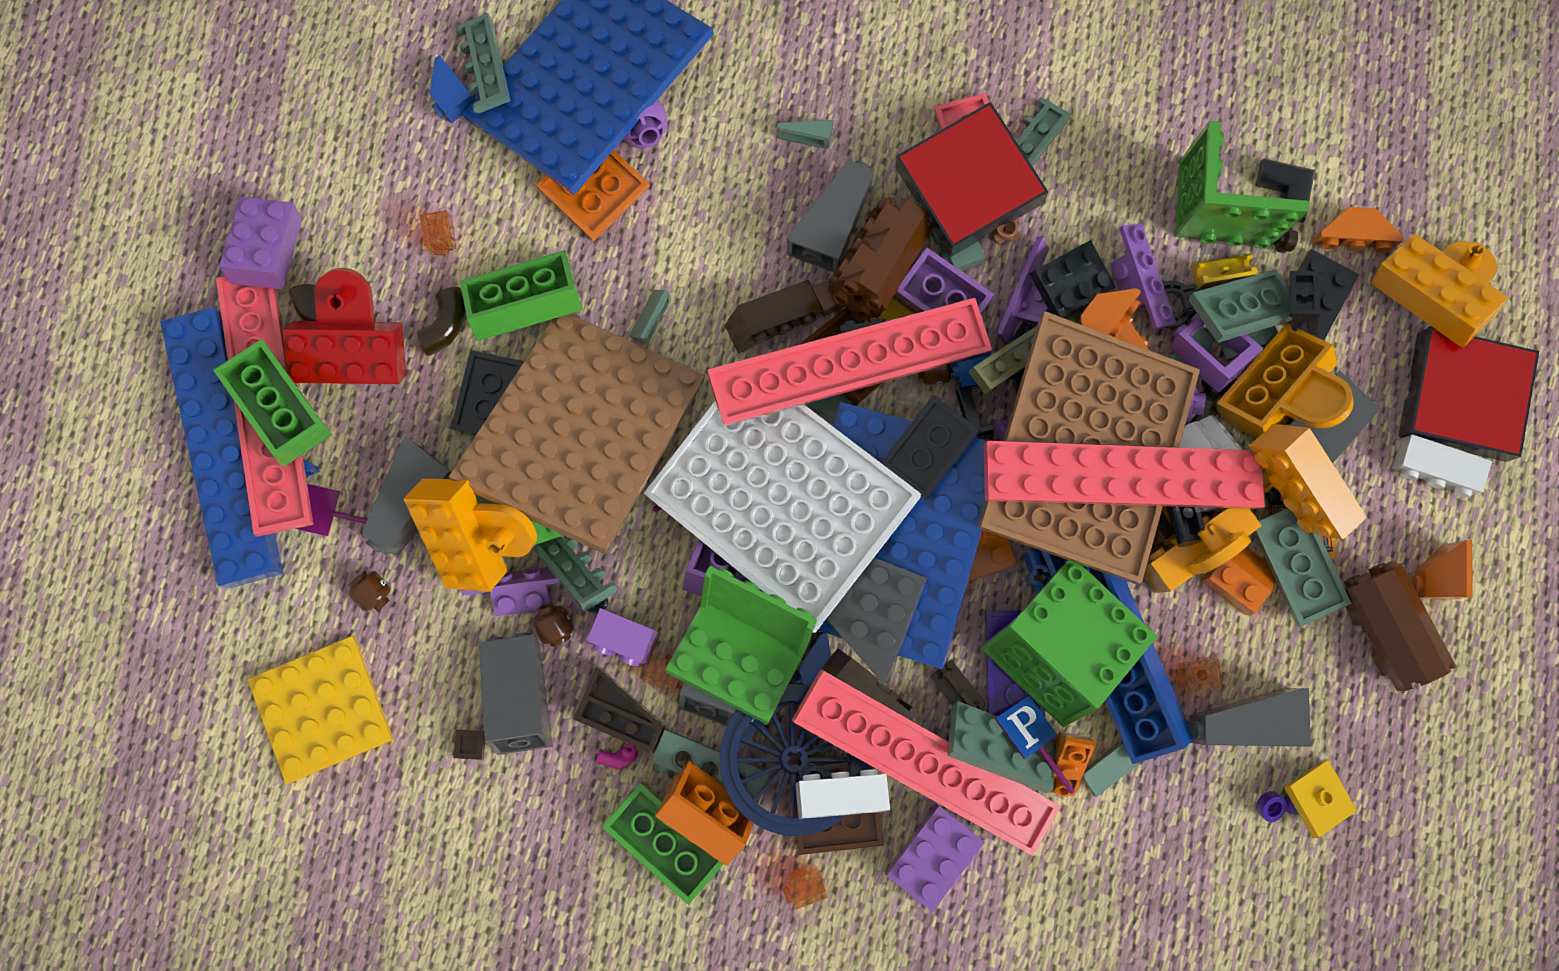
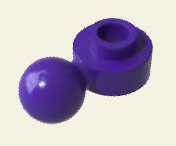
M1269 791L1261 795L1256 803L1257 813L1268 822L1279 820L1285 812L1291 815H1299L1288 794L1283 798L1278 793Z

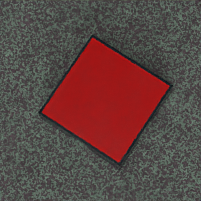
M991 102L896 156L895 168L914 199L927 212L935 233L950 257L982 240L995 228L1013 222L1045 203L1048 195L1047 188Z
M1432 326L1417 333L1411 365V385L1404 402L1398 437L1404 438L1412 434L1445 446L1458 448L1469 454L1503 462L1520 458L1522 456L1540 351L1476 336L1462 348Z

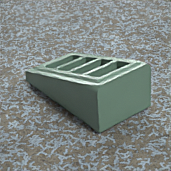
M834 121L781 122L777 125V138L827 149L829 148Z

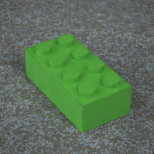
M566 250L460 281L467 320L477 341L583 310L574 272Z
M263 339L213 370L273 457L283 467L332 435Z
M642 781L602 828L689 905L722 867L723 863L655 817L663 798Z

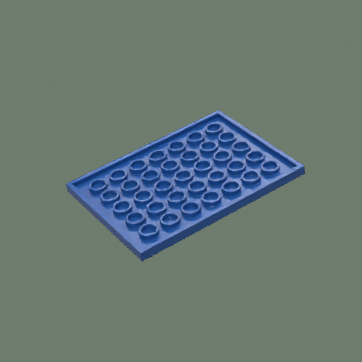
M561 0L503 65L511 101L482 113H475L473 104L480 101V95L478 94L474 101L463 110L462 115L479 129L575 195L640 120H637L639 115L656 102L714 35V32L710 26L667 0Z
M840 402L834 428L881 463L913 421ZM978 438L973 440L927 500L923 497L918 500L875 555L877 558L928 577L898 656L939 669H943L945 666L982 529L978 528V524L985 504L983 443L986 440ZM827 619L818 629V631L842 638Z

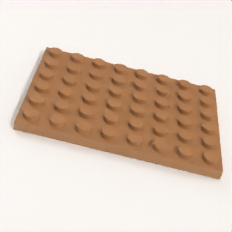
M1045 311L1039 319L1003 441L1179 448L1200 369ZM985 501L978 528L1131 583L1142 584L1163 506Z
M568 314L554 318L450 474L449 480H468L470 483L469 487L473 490L474 494L496 504L512 506L524 513L530 520L606 554L702 386L705 375L574 315Z

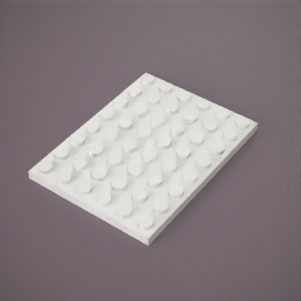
M715 401L644 492L647 497L747 579L757 585L764 593L769 596L771 594L778 595L786 601L787 605L795 609L803 608L809 611L813 618L817 619L813 630L814 633H816L921 498V493L804 404L723 426Z

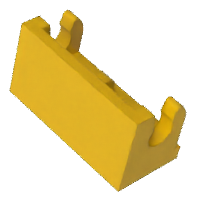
M1248 253L1236 257L1192 264L1191 268L1197 286L1196 289L1204 290L1257 275V267H1250V259H1252L1253 255Z

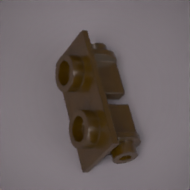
M952 659L945 664L943 669H938L929 676L951 705L959 701L980 710L986 705Z

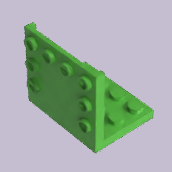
M1209 121L1179 161L1175 237L1199 239V242L1204 244L1226 241V244L1229 246H1240L1243 243L1253 244L1254 248H1268L1308 213L1309 201L1217 193L1218 177L1221 175L1223 161L1219 159V149H1222L1224 143V132H1220L1221 121Z
M1067 560L1010 624L987 640L980 649L1062 727H1065L1097 710L1158 636L1081 564Z
M710 566L704 576L701 606L667 665L665 673L768 725L806 652L817 619L813 618V615L803 608L795 609L787 605L786 601L778 595L771 594L769 596L760 591L757 585L750 581L742 582L734 578L733 574L724 568L718 567L716 569Z

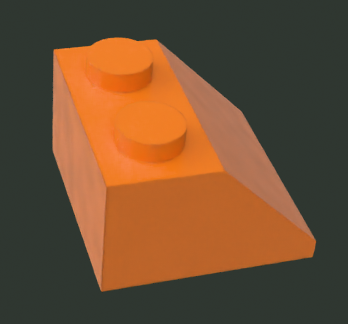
M1247 547L1227 562L1207 572L1201 579V582L1244 615L1257 612L1272 592L1276 581L1268 563Z

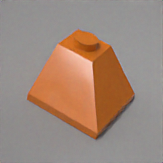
M1472 540L1442 545L1415 570V575L1412 577L1411 582L1420 599L1455 600L1473 597Z

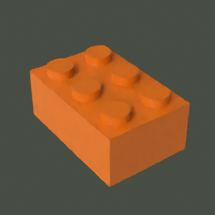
M690 761L671 781L655 815L664 824L676 830L690 842L696 844L726 866L744 848L754 824L736 808L722 783Z

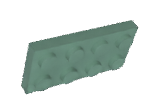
M1277 269L1193 292L1188 299L1218 343L1292 320V317H1290V287Z
M1287 507L1258 520L1262 526L1253 533L1297 626H1304L1352 604L1320 535L1304 532L1298 526V519L1294 513Z
M959 701L952 705L947 756L1046 794L1053 790L1054 771L1039 750L1023 759L995 720L998 716ZM1053 738L1043 747L1054 761L1055 739Z

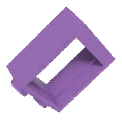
M1198 313L1190 320L1191 324L1189 326L1183 324L1173 334V337L1176 339L1170 346V349L1187 365L1200 369L1199 376L1218 393L1244 371L1263 350L1248 334L1225 340L1224 342L1239 356L1224 367L1191 337L1205 325Z

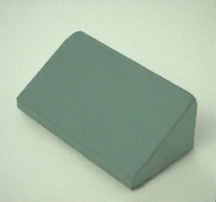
M654 290L630 334L631 338L645 345L649 343L671 301L669 291Z
M1121 740L1086 767L1082 780L1094 796L1097 797L1139 765L1140 762L1132 764Z

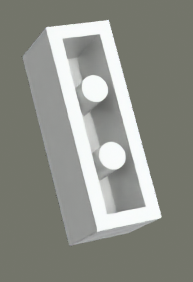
M1411 434L1401 438L1392 469L1401 472L1400 476L1410 480L1420 478L1426 480L1427 485L1437 489H1444L1446 487L1454 490L1453 494L1470 498L1472 495L1484 492L1492 461Z
M877 769L860 771L861 776L849 777V772L831 773L832 779H820V774L804 775L803 781L796 783L799 819L890 810L887 775H878Z

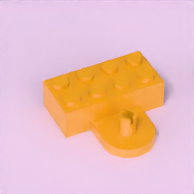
M1415 233L1381 263L1371 282L1373 286L1462 348L1496 317L1508 296L1490 285L1497 272V262L1493 254L1484 245L1482 246L1479 242L1459 241L1448 245L1441 252Z
M1286 323L1217 402L1223 421L1256 439L1272 424L1285 425L1291 418L1312 428H1329L1344 421L1353 409L1354 399L1349 384L1342 378L1330 373L1338 364L1334 346L1300 329L1293 331L1291 325Z
M1272 424L1249 445L1255 454L1256 462L1262 467L1264 493H1267L1272 487L1278 489L1284 498L1283 503L1294 513L1298 519V526L1304 532L1343 540L1367 518L1310 428Z
M422 478L403 499L445 588L491 592L508 571L502 556H525L536 544L537 532L533 523L524 513L512 506L478 503L473 490L469 487L470 483L468 480L453 481L449 479Z
M1223 508L1217 511H1210L1208 515L1202 516L1205 526L1204 530L1197 533L1203 540L1202 542L1178 547L1175 535L1163 541L1165 546L1159 547L1156 550L1154 548L1151 549L1144 578L1155 593L1171 592L1193 575L1204 574L1219 567L1246 548L1251 542L1248 536L1262 526L1251 510L1247 508Z

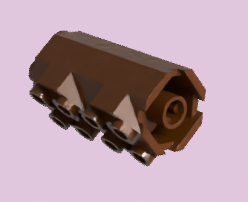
M883 196L877 206L867 217L866 224L853 240L852 247L848 249L842 258L841 265L835 270L828 281L835 293L832 297L834 302L840 306L847 307L863 321L879 318L886 310L934 228L932 222L929 225L927 223L929 217L927 212L909 199L901 198L900 202H893L894 198L892 197L886 198Z
M1396 560L1386 564L1380 563L1369 568V573L1361 576L1356 575L1344 581L1345 590L1352 603L1346 606V609L1354 624L1365 630L1372 643L1373 651L1371 656L1380 674L1391 679L1396 691L1414 689L1411 685L1413 682L1415 684L1420 683L1421 686L1429 684L1449 674L1451 669L1456 667L1402 563L1397 564Z

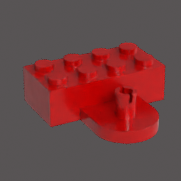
M335 268L325 273L318 280L314 289L317 321H292L282 329L287 373L294 383L399 384L406 376L402 322H375L371 287L368 281L357 271L349 268Z

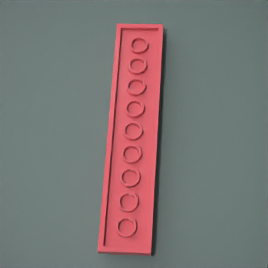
M225 276L216 278L228 360L263 339L287 371L276 289L230 284ZM234 401L253 534L259 537L314 525L303 455L283 467L273 457Z
M972 298L707 370V375L722 425L727 426L991 352L992 347L976 299Z
M986 441L983 443L985 501L1247 509L1265 507L1262 467L1256 462L1255 454L1252 450Z
M820 669L792 718V721L1032 856L1061 807L1023 784L947 756L948 741Z

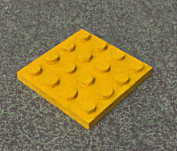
M355 636L348 637L247 679L285 784H290L394 740Z

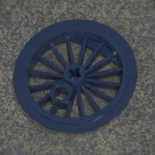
M789 684L772 716V721L784 748L762 727L764 723L739 710L735 712L729 721L720 747V771L723 784L736 808L755 825L767 831L787 836H803L823 831L846 816L797 818L795 775L798 782L803 781V776L808 775L810 772L820 774L821 779H832L831 773L812 763H847L849 777L861 776L860 771L868 770L867 763L848 752L847 758H808L807 756L833 746V744L828 742L805 752L818 737L814 734L801 748L800 746L807 731L805 728H802L795 746L794 722L792 721L794 717V704H801L811 687L802 684ZM787 704L789 705V744L776 716V713ZM758 730L780 752L749 739ZM747 744L778 758H737V755ZM796 753L799 756L797 759L799 766L796 764L788 765L787 762L790 758L787 754L792 756ZM737 763H778L743 780L740 779ZM781 768L752 799L743 784ZM785 772L769 812L758 805L756 801ZM789 775L791 818L775 814Z

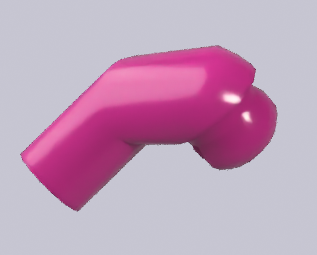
M632 744L624 745L616 753L600 749L596 763L622 770L635 762L638 757V751L636 746Z

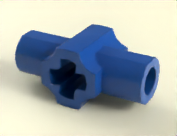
M1038 549L1023 553L1028 569V575L1025 576L1026 584L1033 587L1035 596L1052 578L1049 568L1045 567L1041 550ZM1036 570H1038L1039 574L1045 575L1046 579L1042 580L1043 585H1041L1040 581H1034L1033 576L1037 574Z

